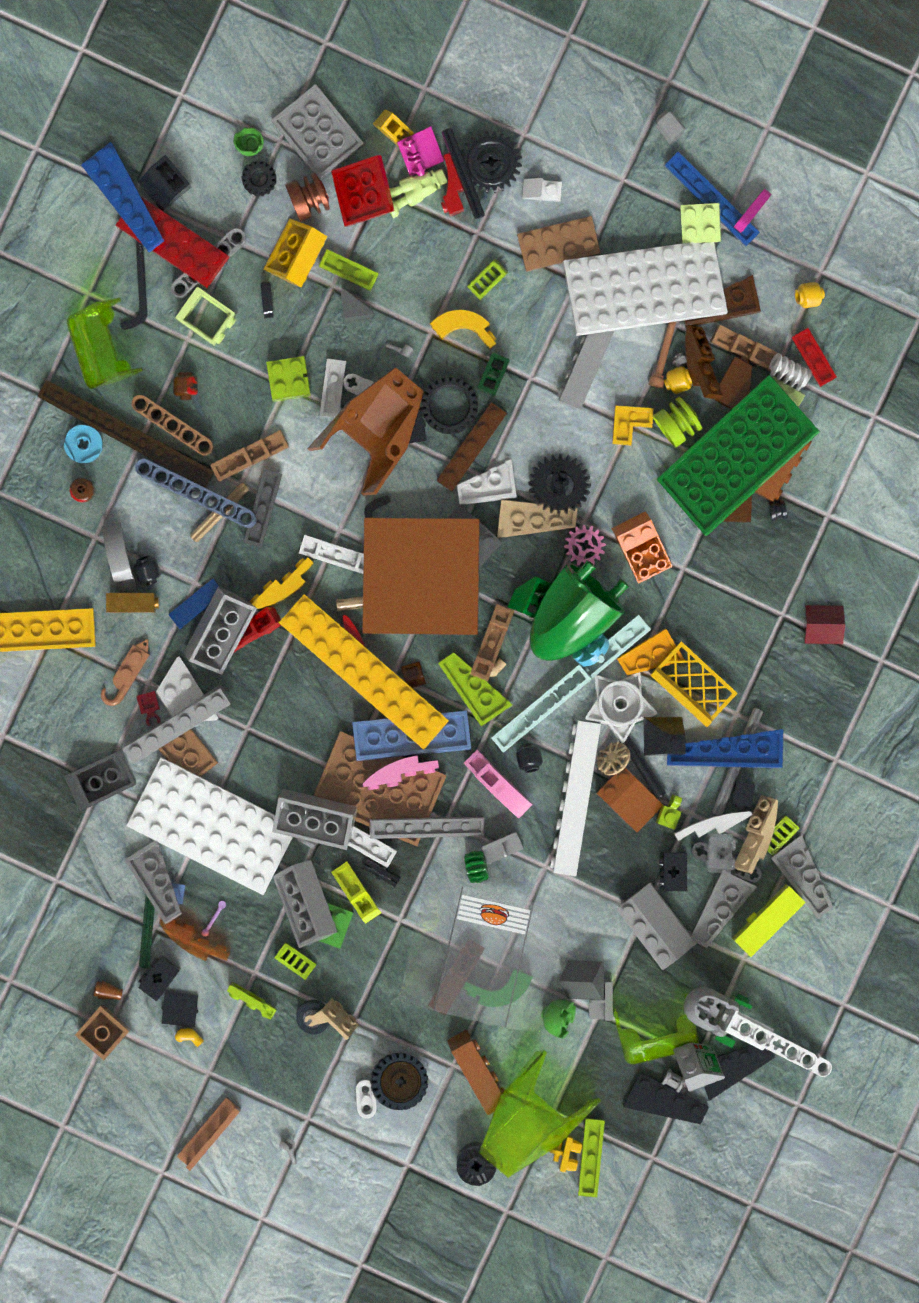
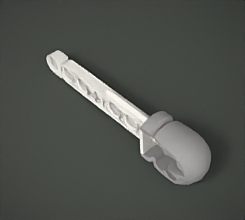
M705 987L696 988L686 996L683 1005L684 1012L695 1025L711 1031L719 1037L729 1033L761 1050L766 1048L821 1077H826L831 1073L832 1065L829 1061L773 1033V1028L739 1012V1004L736 1001ZM719 1003L726 1007L717 1025L707 1018H716L719 1012L716 1004ZM702 1012L706 1013L705 1017L701 1015ZM748 1023V1030L742 1033L740 1031L741 1025ZM759 1031H763L764 1038L758 1041L756 1034ZM773 1041L783 1045L782 1049L772 1044ZM790 1047H794L795 1054L789 1057L787 1050ZM805 1055H810L811 1057L808 1064H803L802 1060ZM821 1063L826 1064V1069L823 1072L818 1071V1066Z

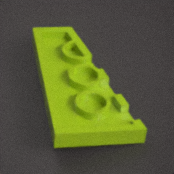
M452 653L438 663L480 726H483L512 706L487 681L470 675L472 668L455 653Z

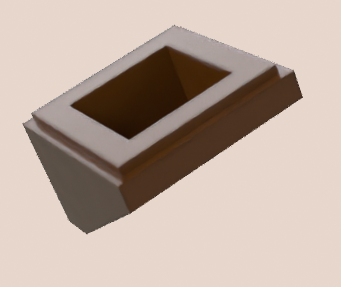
M420 661L401 667L405 682L411 688L426 684Z

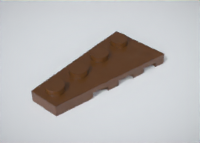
M753 275L723 289L727 314L684 320L685 328L688 325L697 326L760 313L761 309Z

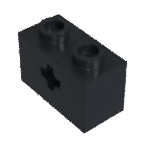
M663 852V856H659V868H663V876H659V886L663 887L664 892L687 891V853ZM672 866H674V868L678 870V873H675L674 877H672V875L668 873V870H671Z
M161 956L160 959L156 957L150 965L152 970L149 974L144 973L138 981L141 983L138 988L156 1002L181 970L164 956ZM158 973H161V974H162V976H161L162 981L159 980V981L156 982V981L154 980V979H155L154 974L157 975Z

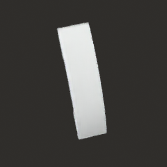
M304 535L299 554L363 574V553Z

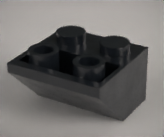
M166 155L153 164L138 181L140 186L162 211L192 188L190 183Z

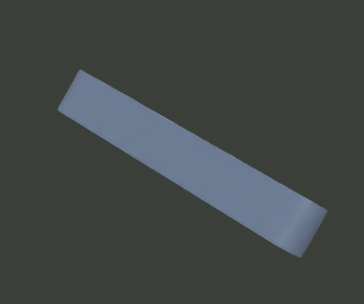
M140 459L135 465V471L141 477L245 528H252L257 522V517L251 510L147 459ZM148 464L149 471L142 473L141 467ZM165 472L166 479L162 482L158 481V475ZM177 481H183V487L180 490L175 489ZM199 489V497L192 498L193 490ZM212 497H216L217 504L212 507L209 506V500ZM231 505L234 506L233 514L227 515L226 508ZM246 514H251V521L249 523H243L242 519Z

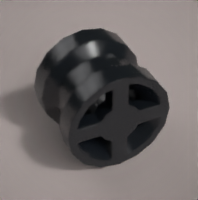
M780 500L778 503H768L772 521H776L777 518L786 519L788 517L784 500Z

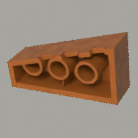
M466 1029L448 1039L447 1042L454 1058L486 1114L490 1115L508 1105L505 1099L508 1097L503 1087L499 1088L497 1075L494 1071L490 1072L488 1068L490 1065L485 1055L482 1056L479 1050L481 1047L476 1039H472L468 1030Z

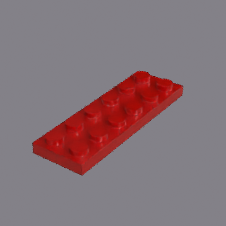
M142 198L164 239V242L152 251L208 288L229 259V256ZM120 217L115 226L141 243L122 217Z

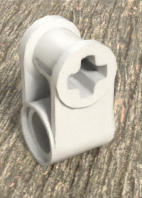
M348 374L344 378L343 386L347 391L359 395L375 382L364 379L356 374ZM352 378L356 379L355 383L357 386L348 387L349 383L346 381Z

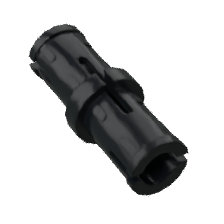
M369 858L366 860V864H364L362 869L377 876L376 879H382L394 888L396 887L397 882L401 878L400 876L386 869L387 867H382Z

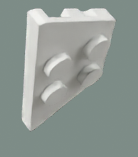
M180 656L175 659L156 690L158 697L171 717L204 695ZM214 714L204 721H216L219 718Z

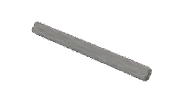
M753 708L743 735L755 734L763 714L762 710ZM741 767L729 768L712 810L713 814L718 816L723 814Z

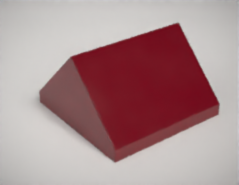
M805 605L804 644H843L845 632L844 606Z

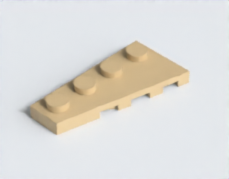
M501 500L497 538L575 528L578 508L574 512L569 508L568 514L561 510L560 515H558L556 510L553 513H550V508L543 510V504L537 506L534 503Z

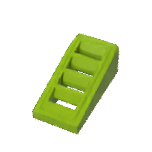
M494 259L467 287L481 300L509 272L498 260ZM493 266L501 273L500 276L492 270ZM487 272L496 279L494 282L486 275ZM482 277L490 285L489 287L480 280ZM476 283L484 289L483 292L475 286Z
M786 815L774 827L773 834L781 842L778 843L772 837L771 842L776 847L773 849L769 845L767 850L772 856L800 829ZM784 823L792 829L790 832L783 826ZM779 828L786 834L785 837L777 831Z
M285 942L274 957L304 980L307 979L317 965L287 942ZM290 950L291 952L286 959H283L282 956L285 952ZM293 954L297 955L292 964H290L288 961ZM299 959H303V962L300 964V966L298 968H295L294 966L299 961ZM306 963L310 964L305 972L302 973L301 969Z

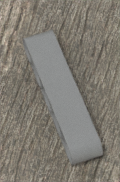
M238 228L232 229L214 246L218 249L222 246L227 247V255L230 259L245 245V233ZM241 234L243 238L239 243H235L232 241L233 235ZM183 273L173 282L171 291L176 298L184 299L201 284L197 281H191L190 276ZM184 285L185 292L177 294L175 292L176 287Z

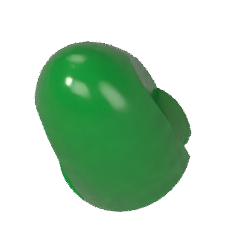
M586 560L581 568L575 564L567 563L546 591L534 615L529 639L533 654L541 660L553 661L570 656L588 646L608 630L624 613L618 598L629 588V585L620 578L610 591H607L599 581L590 575L596 567L589 560Z

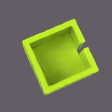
M304 356L266 362L273 402L311 396L309 379L304 377L308 375Z

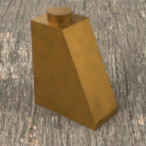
M106 593L107 613H156V609H159V597H156L155 593Z

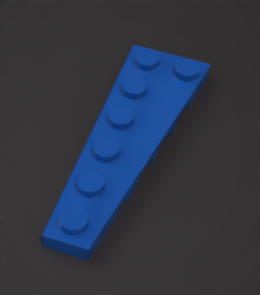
M110 142L81 166L150 253L163 243L164 239L115 147Z
M780 729L686 743V754L682 756H667V766L783 768L784 730Z

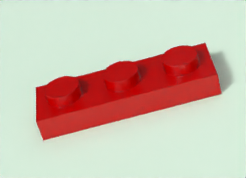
M809 328L791 337L807 367L812 371V375L819 387L837 378Z

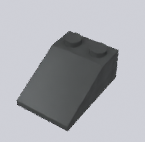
M459 505L447 519L476 518ZM481 523L479 568L502 544Z
M120 750L64 776L80 811L136 785Z

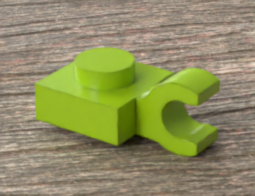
M672 794L668 807L662 805L656 823L675 830L682 813L677 810L682 802V798Z

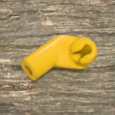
M191 1028L179 1029L175 1034L176 1041L191 1040L196 1047L204 1042L197 1032Z

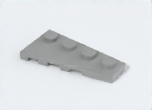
M802 835L771 857L817 919L833 908Z
M153 841L126 858V864L163 922L167 924L181 915L158 841Z
M722 870L691 934L696 943L707 948L757 886Z

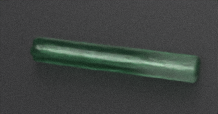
M145 895L139 967L149 968L155 912V908L147 895Z

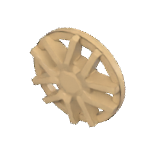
M611 742L604 750H600L601 754L596 758L598 760V769L603 774L615 775L627 766L630 760V750L623 743Z

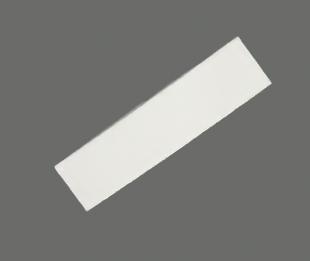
M741 811L713 816L693 823L673 834L678 841L694 831L698 837L714 828L718 834H721L753 814L751 811Z

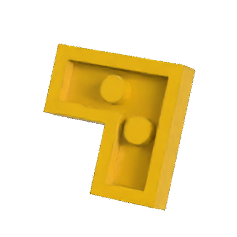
M615 405L612 444L631 446L633 427L652 428L654 408Z

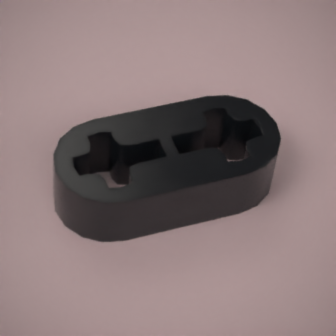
M261 282L264 319L274 318L270 282Z

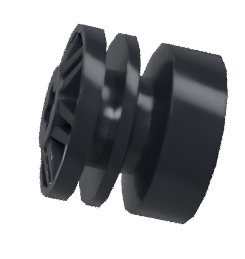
M482 1142L466 1144L457 1155L456 1170L459 1177L471 1186H481L488 1183L496 1172V1156L494 1151ZM474 1161H478V1164L482 1163L479 1169H475L474 1166L471 1167Z

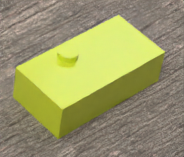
M785 884L757 913L753 912L746 919L747 923L732 939L752 957L806 902L790 886Z

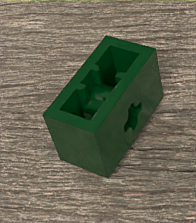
M492 352L477 390L495 397L510 359Z

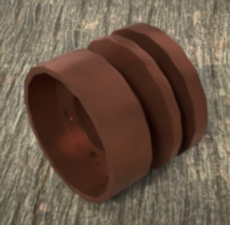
M315 172L311 173L312 183H309L306 176L303 177L305 186L301 187L297 180L285 184L300 222L312 217L310 210L312 207L320 214L319 204H323L326 211L330 210L329 197L322 181Z

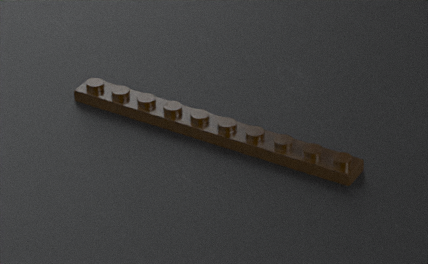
M48 380L45 381L37 396L204 488H207L214 475V472Z

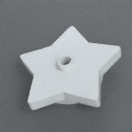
M640 672L620 681L598 675L594 677L597 700L586 715L585 721L608 725L617 738L624 743L635 723L642 721L643 717L657 715V711L642 696ZM617 702L623 704L622 709L616 707Z

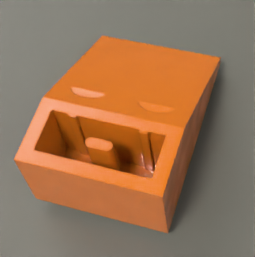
M646 511L611 528L638 584L673 567L654 524Z

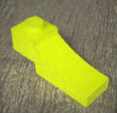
M345 862L331 872L365 923L381 914L376 903L348 862Z

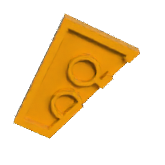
M665 628L616 659L626 675L657 668L676 647V644ZM678 650L676 652V661L685 660ZM666 663L664 666H668L674 663Z

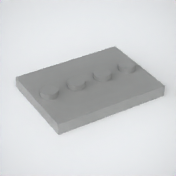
M316 84L271 120L320 180L364 145L362 140Z

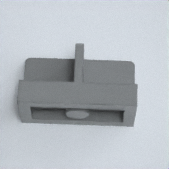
M516 831L481 846L488 864L524 849Z
M604 981V1000H589V1019L613 1021L612 981Z

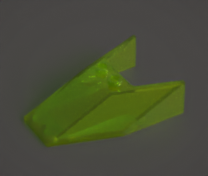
M545 1050L536 1051L500 1095L479 1151L486 1160L507 1178L559 1146L602 1101L599 1098L590 1099L583 1108L564 1118L535 1093L534 1087L547 1054Z

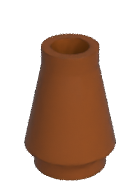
M103 980L102 982L97 981L93 996L98 997V999L121 1000L123 989Z

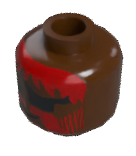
M192 372L177 373V376L173 378V394L179 396L180 400H192V396L198 394L197 377L193 376Z
M80 477L71 483L69 492L74 500L79 503H86L93 499L96 489L90 480Z

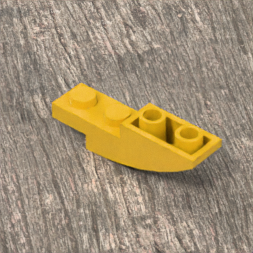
M302 558L295 565L297 569L293 573L289 571L282 578V584L277 580L274 582L270 580L263 587L265 591L260 596L256 594L249 602L257 609L281 602L306 583L301 576L314 563L309 558L306 560Z

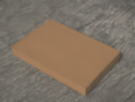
M192 729L159 748V751L166 760L200 777L218 764L217 760Z

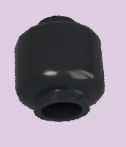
M150 555L137 559L133 566L137 580L140 583H146V585L156 583L157 578L161 575L157 560L151 558Z
M531 743L521 745V749L516 752L519 769L525 773L538 771L543 763L540 749L537 746H532Z

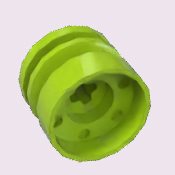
M680 397L675 399L678 408L672 402L669 403L672 413L669 414L666 410L661 409L652 416L659 429L675 448L686 441L683 434L684 431L691 436L695 434L691 426L697 431L702 429L694 410Z

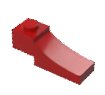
M448 153L443 155L448 174L447 194L443 196L444 202H441L444 213L448 212L449 217L464 212L458 193L464 190L451 156Z
M266 607L252 617L234 653L248 643L263 635L270 634L281 626L279 624L281 618L275 607Z

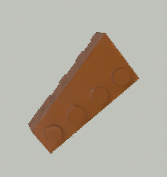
M812 441L805 445L754 493L770 502H773L774 499L778 500L783 492L781 490L782 485L789 482L793 475L790 473L794 466L797 467L802 460V452L804 450L807 451Z

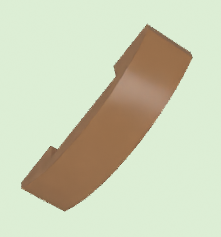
M496 604L470 675L486 681L489 680L514 610Z

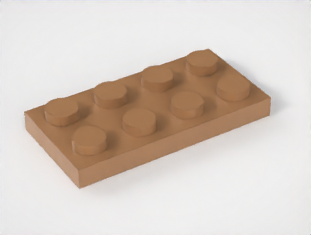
M592 216L517 234L526 272L561 264L564 260L600 254Z

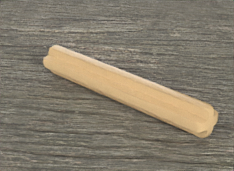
M241 483L227 499L237 503L249 491V488L244 483ZM232 505L226 508V513L233 507ZM212 512L190 534V537L195 542H199L222 516Z

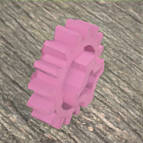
M583 525L582 530L575 527V533L569 532L571 538H565L569 544L565 545L564 548L569 549L566 556H572L571 562L576 559L579 566L581 562L585 563L586 560L595 564V558L599 561L601 560L599 553H605V551L601 550V547L606 546V544L601 543L604 536H598L599 530L593 532V526L587 530L586 526ZM586 533L584 538L580 540L575 539L577 535ZM592 536L597 540L598 547L593 545L591 541ZM588 541V546L591 548L583 551L582 546L577 543ZM572 545L577 547L579 551L578 556L573 552ZM587 553H595L591 558L584 559Z

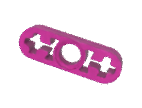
M764 188L738 220L734 228L741 233L772 194Z

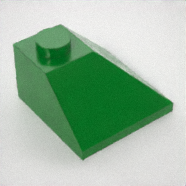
M533 577L514 590L508 608L534 618L536 610L551 583L538 577Z

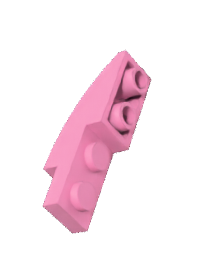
M476 750L464 762L475 777L518 818L532 806L530 801L479 750Z
M417 755L395 761L371 775L363 783V787L373 790L379 789L381 784H387V787L399 786L398 782L402 781V773H405V777L414 776L416 771L424 770V774L434 773L435 769L439 768L438 760L419 763Z

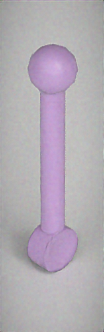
M219 902L217 911L206 929H203L201 932L203 936L209 935V929L220 911L226 907V902Z

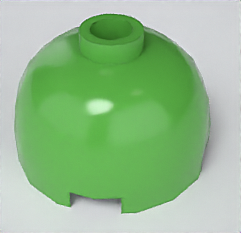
M557 999L543 1008L541 1013L543 1025L551 1035L561 1039L568 1035L569 1031H566L570 1022H574L576 1014L574 1002Z

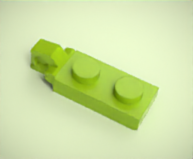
M231 982L227 989L230 997L235 1000H243L246 1002L245 1005L253 1010H260L265 1018L271 1020L277 1008L265 1002L264 999L235 982Z

